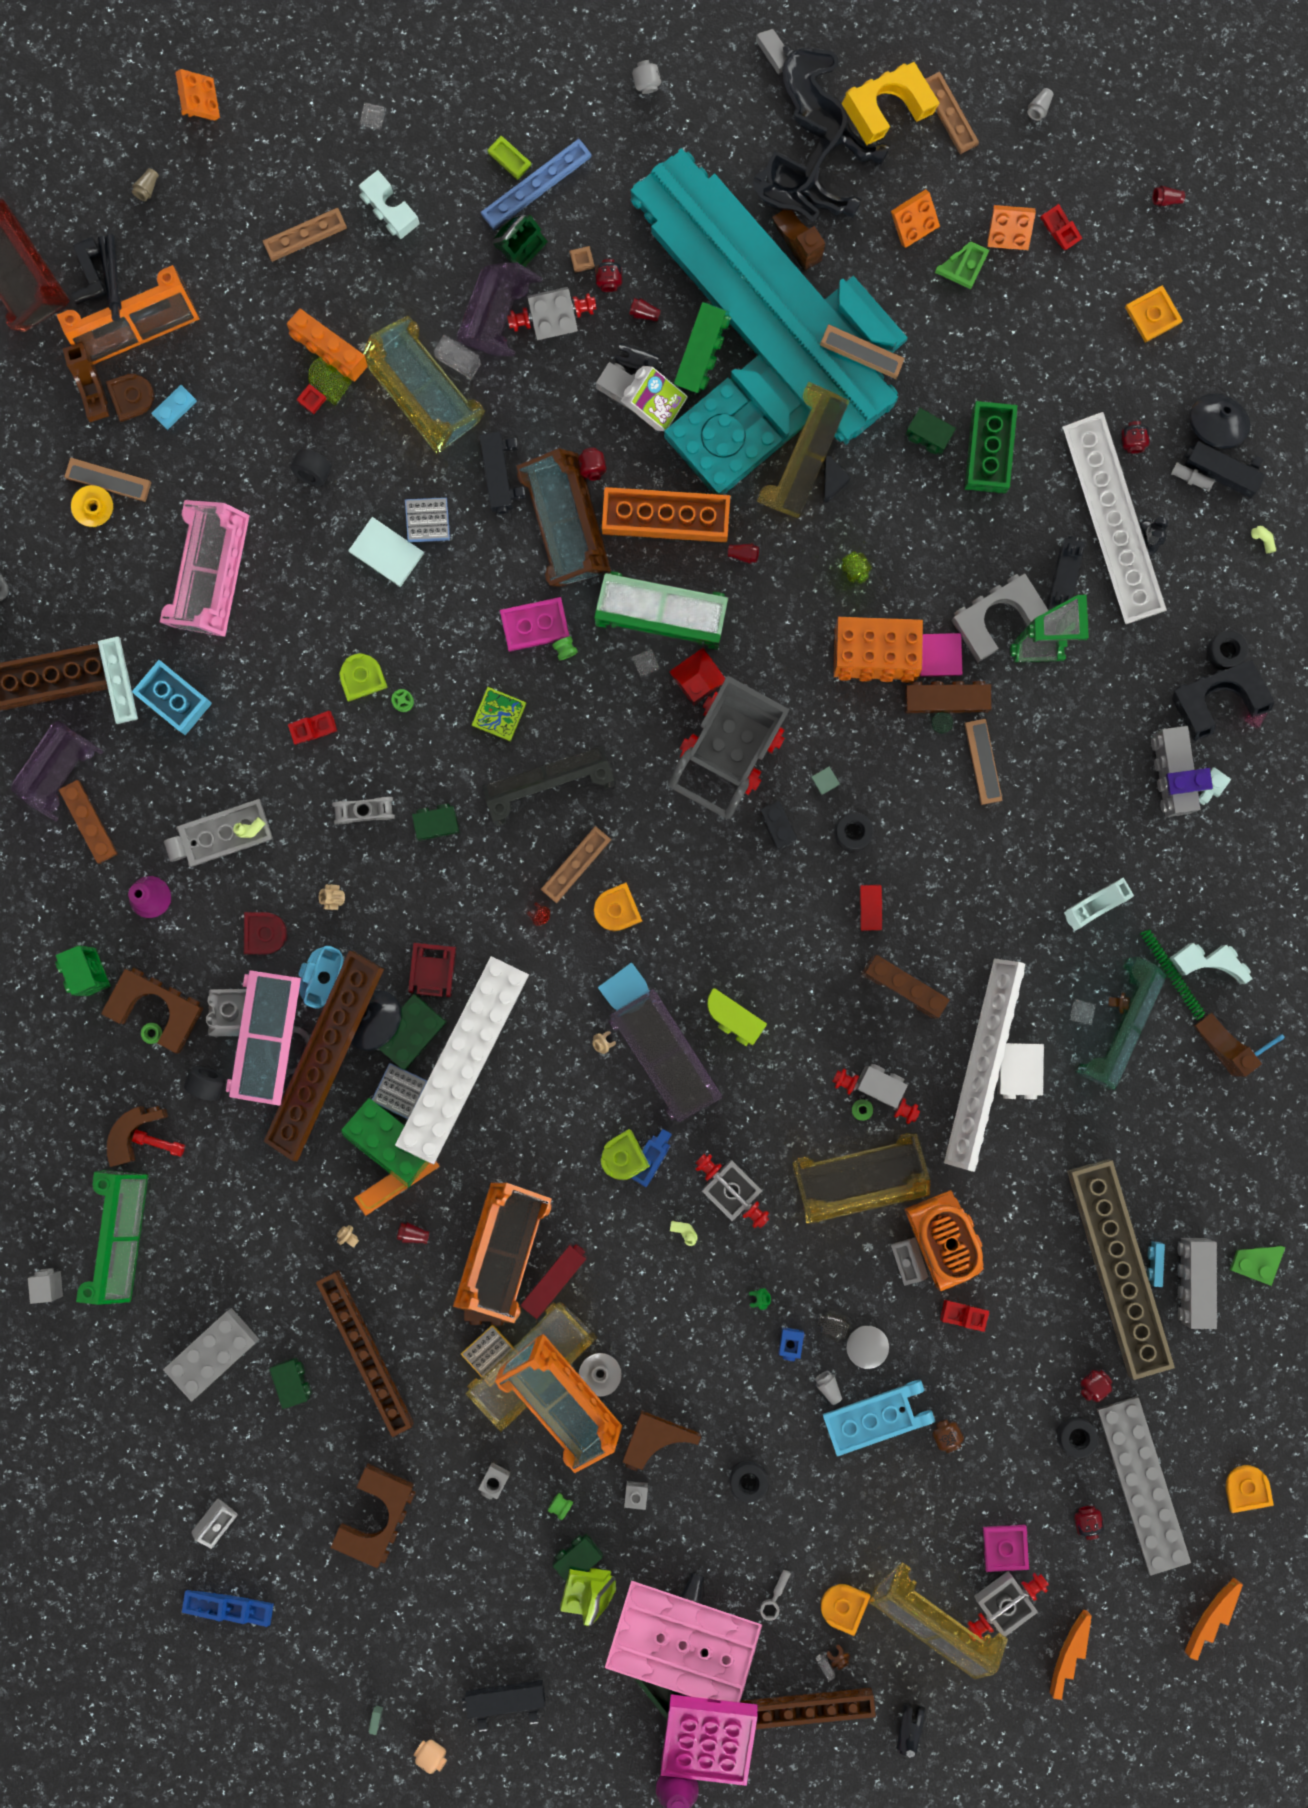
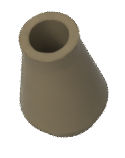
M148 168L132 185V194L142 201H147L148 198H151L159 176L158 173Z

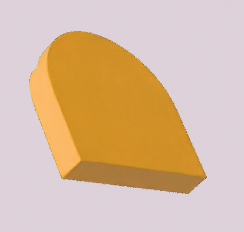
M627 883L603 892L595 902V918L607 930L620 931L642 922Z
M1242 1465L1230 1472L1226 1480V1493L1231 1513L1274 1506L1269 1480L1260 1469L1251 1465Z
M846 1584L832 1586L822 1597V1615L830 1626L855 1636L871 1596Z

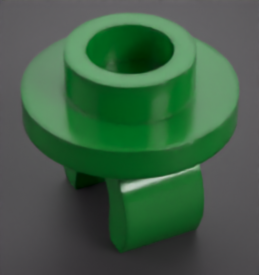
M760 1288L759 1291L749 1292V1295H754L757 1298V1302L750 1303V1307H759L761 1310H766L771 1303V1295L767 1289Z

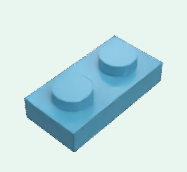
M180 385L151 414L168 430L197 400Z
M1151 1242V1247H1148V1259L1151 1261L1150 1268L1147 1269V1277L1150 1285L1154 1287H1163L1165 1244L1161 1242Z

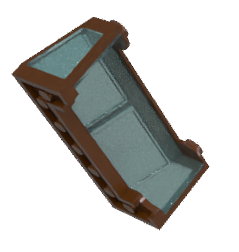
M560 448L516 466L519 482L529 488L550 566L546 568L545 578L550 586L557 587L611 572L587 483L580 474L578 465L579 455L578 453Z

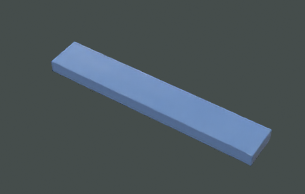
M577 139L481 211V215L493 230L497 229L592 157L591 153L581 140Z

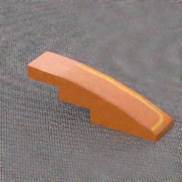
M437 1161L434 1165L429 1163L411 1185L440 1167ZM389 1174L356 1196L354 1200L366 1216L407 1189V1187L393 1175Z
M1233 1578L1216 1595L1204 1611L1184 1651L1189 1658L1198 1661L1204 1641L1213 1643L1220 1623L1229 1625L1243 1586L1237 1579Z
M1088 1610L1081 1612L1061 1648L1050 1687V1694L1053 1699L1062 1700L1065 1678L1074 1680L1077 1658H1086L1092 1617Z

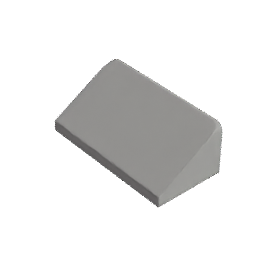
M774 29L757 34L756 42L776 72L780 74L783 72V64L787 59L783 52L784 44Z
M915 1237L891 1245L904 1286L921 1282L928 1278V1273Z
M217 1499L192 1530L194 1540L212 1549L238 1514L224 1502Z

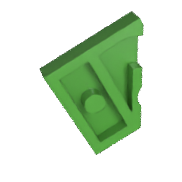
M969 242L944 264L939 265L935 273L971 289L989 250L976 243Z
M1276 1246L1236 1250L1230 1270L1272 1286L1285 1247Z

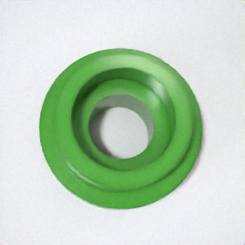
M148 1023L143 1026L141 1037L144 1042L155 1044L163 1032L158 1024ZM151 1029L156 1033L154 1037L149 1036Z
M857 1100L852 1106V1114L858 1120H867L873 1114V1106L867 1100ZM865 1106L867 1109L866 1113L860 1114L859 1108Z

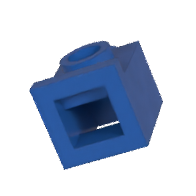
M782 1327L778 1352L780 1356H783L782 1359L795 1361V1358H801L804 1338L803 1330ZM789 1340L794 1341V1346L791 1348L786 1346Z

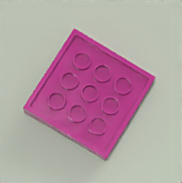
M671 1694L661 1760V1776L747 1786L757 1723V1705Z

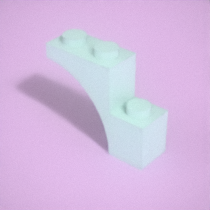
M1190 943L1170 957V961L1175 965L1181 976L1200 968L1209 967L1230 974L1240 984H1246L1252 980V977L1249 975L1251 973L1250 969L1244 963H1240L1236 958L1238 956L1237 952L1231 946L1222 945L1205 958L1203 956L1205 955L1204 950L1198 944Z

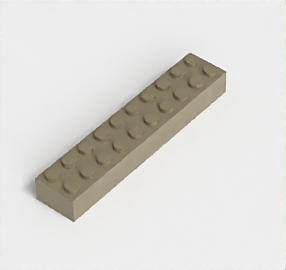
M1106 1159L1068 1170L1067 1173L1128 1376L1136 1380L1175 1368L1113 1160Z

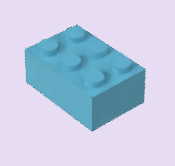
M160 660L155 663L132 691V693L184 735L189 732L212 704Z

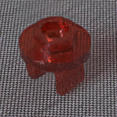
M535 903L534 905L538 910L535 914L528 911L527 915L532 918L536 926L547 923L550 919V909Z

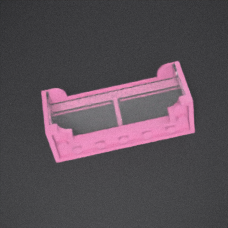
M184 501L182 517L189 524L173 605L167 604L164 606L161 612L160 623L173 628L225 637L250 515L225 503Z

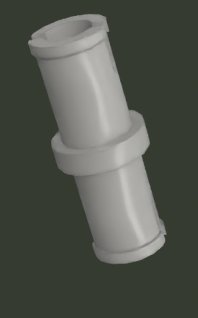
M1178 462L1171 475L1188 481L1187 484H1194L1208 492L1215 479L1199 473V470H1192Z

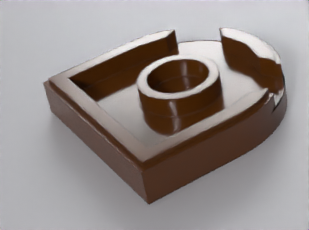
M126 374L106 381L120 422L142 415L151 408L154 401V390L149 381L144 377L136 374Z

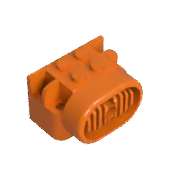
M952 1190L904 1209L935 1286L940 1292L968 1281L981 1273L984 1269L981 1240L975 1234L974 1224L970 1215H967L963 1208L960 1207ZM954 1238L956 1241L954 1248L947 1249L946 1241Z

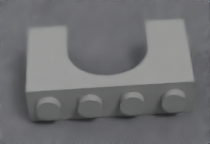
M1018 574L1007 580V585L1003 587L1000 585L989 591L990 595L986 598L980 596L972 601L973 605L968 609L964 606L954 613L955 617L951 621L957 631L961 633L962 639L977 662L982 661L999 649L984 623L985 612L990 606L998 603H1006L1018 610L1027 626L1036 617L1049 611L1026 574L1020 577ZM1046 615L1044 617V622L1047 621L1052 615Z

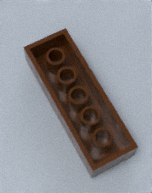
M98 643L0 663V711L108 689Z

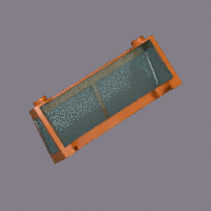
M544 1334L533 1340L499 1369L495 1379L498 1388L506 1393L513 1390L564 1448L563 1461L574 1473L614 1453L622 1424Z

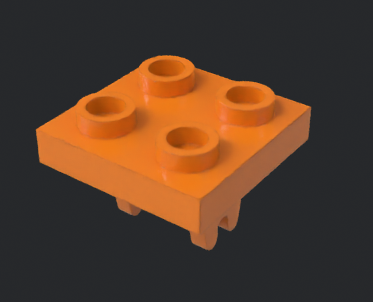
M183 69L175 72L182 108L181 114H188V117L195 115L214 121L220 118L214 79Z
M926 189L891 211L901 245L905 248L940 227L930 192Z
M994 205L987 247L1029 250L1036 214L1035 208Z

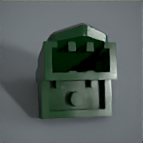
M520 215L512 218L502 226L492 242L497 249L503 252L513 267L521 272L548 241L540 232L541 228L531 215L527 217L526 215Z

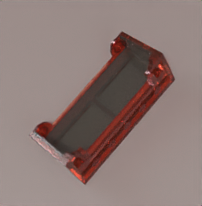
M0 199V299L9 311L5 315L7 325L12 330L27 331L65 307L70 300L6 202Z

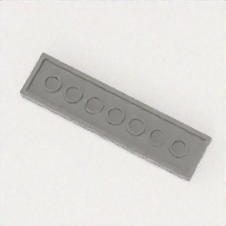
M1135 1396L1097 1408L1148 1574L1151 1576L1191 1563L1139 1397Z

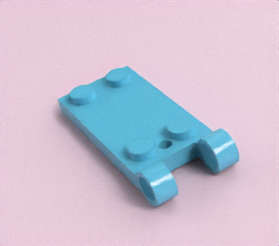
M915 1380L896 1389L824 1413L823 1417L837 1456L934 1423L935 1418L932 1410H927L913 1416L907 1397L925 1391L922 1381ZM904 1407L905 1411L900 1412L899 1408Z

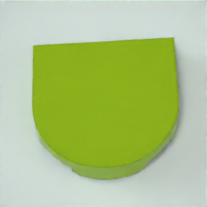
M362 653L354 654L343 663L339 676L348 702L388 688L380 665L371 656Z
M630 1129L616 1136L604 1146L601 1165L605 1173L612 1178L627 1180L650 1167Z

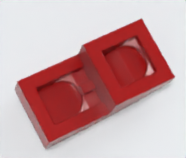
M1059 204L1040 216L1048 231L1064 251L1083 239L1073 221L1069 222Z
M331 711L288 724L294 744L307 742L337 731Z
M860 885L861 930H882L881 885Z
M944 1300L940 1321L985 1332L989 1311Z

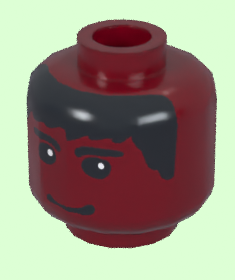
M604 259L595 268V282L601 288V291L614 292L622 284V267L620 264L615 263L613 259Z
M1140 421L1129 422L1128 426L1122 429V447L1128 450V453H1142L1149 446V429L1147 426L1141 425Z
M1084 1506L1078 1509V1512L1074 1515L1077 1533L1081 1536H1086L1087 1540L1099 1538L1098 1534L1104 1531L1101 1511L1095 1509V1506Z

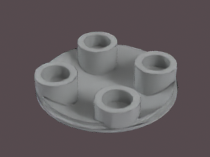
M860 1326L848 1338L847 1354L850 1360L858 1367L864 1369L875 1368L881 1365L888 1356V1339L876 1327Z

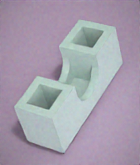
M379 170L359 185L360 197L367 205L370 203L373 206L374 214L379 220L384 219L387 223L386 228L393 236L396 234L402 239L420 224L418 216L405 201L396 207H389L385 204L387 198L393 194L390 183Z

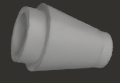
M1044 88L1028 105L1027 113L1033 120L1039 121L1046 117L1054 95L1050 89Z
M825 1371L815 1378L817 1388L832 1405L842 1400L834 1374H831L830 1371Z

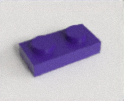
M1210 768L1166 774L1169 795L1213 789Z

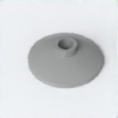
M596 1353L588 1356L582 1362L579 1375L597 1396H606L614 1392L619 1386L621 1368L612 1356L605 1353ZM598 1370H603L604 1376L598 1377L596 1375V1372Z

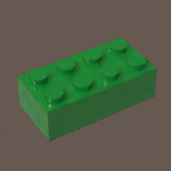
M702 302L674 385L696 393L704 389L706 390L710 380L707 374L709 369L713 370L717 357H714L716 349H720L724 337L721 334L723 329H727L731 317L728 315L730 311Z
M975 402L971 417L965 479L966 490L1005 494L1009 490L1018 405Z
M370 1098L341 1130L347 1140L407 1188L411 1186L429 1164V1162L395 1146L405 1126Z

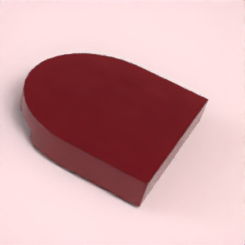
M244 912V955H268L279 951L287 939V928L283 920L277 915L268 912Z

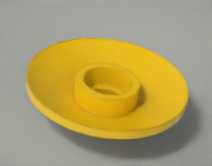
M89 485L75 493L71 501V511L74 518L82 525L97 527L104 524L110 518L113 512V501L105 489ZM93 505H97L96 511H91Z

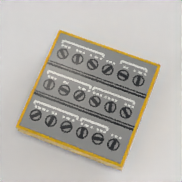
M491 1325L461 1355L490 1386L495 1381L499 1369L519 1352L494 1325Z

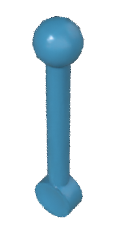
M1284 1035L1277 1036L1254 1054L1256 1056L1260 1055L1277 1042L1285 1038Z

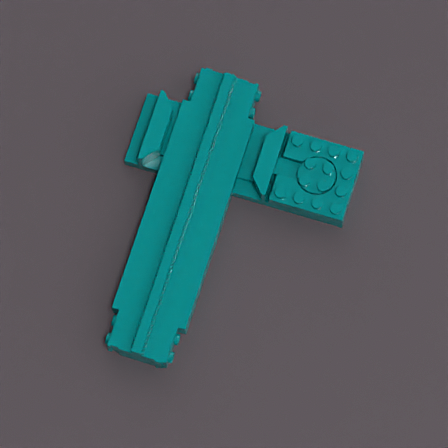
M680 148L676 155L671 156L665 162L659 163L641 182L638 181L633 186L630 200L637 209L640 208L645 213V219L652 225L651 234L710 302L716 307L730 311L728 315L731 317L729 324L757 355L743 369H734L731 372V379L727 378L664 431V438L713 494L724 495L818 415H820L819 418L825 426L829 425L832 428L835 438L847 445L850 439L856 438L883 414L888 413L894 407L898 399V392L891 384L887 385L883 380L884 376L881 372L820 346L828 324L892 353L903 345L908 337L854 275L847 281L841 279L838 289L824 299L718 176L713 174L708 179L707 172L702 167L698 168L694 163V157L689 152H685Z

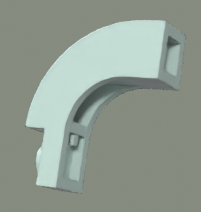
M1122 878L1070 907L1064 914L1068 924L1076 931L1103 913L1126 902L1134 895L1125 879Z

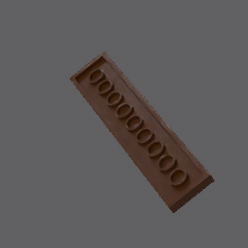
M349 950L281 1101V1105L263 1141L292 1161H298L384 971L383 968L355 951Z

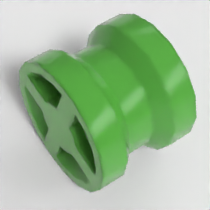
M571 636L560 639L552 645L558 652L559 661L570 658L578 653L576 647L572 645L573 640Z
M399 689L393 693L391 700L395 709L400 712H407L412 709L414 699L407 690Z
M558 1493L547 1511L555 1513L558 1519L562 1521L571 1508L573 1501L564 1499L563 1495Z

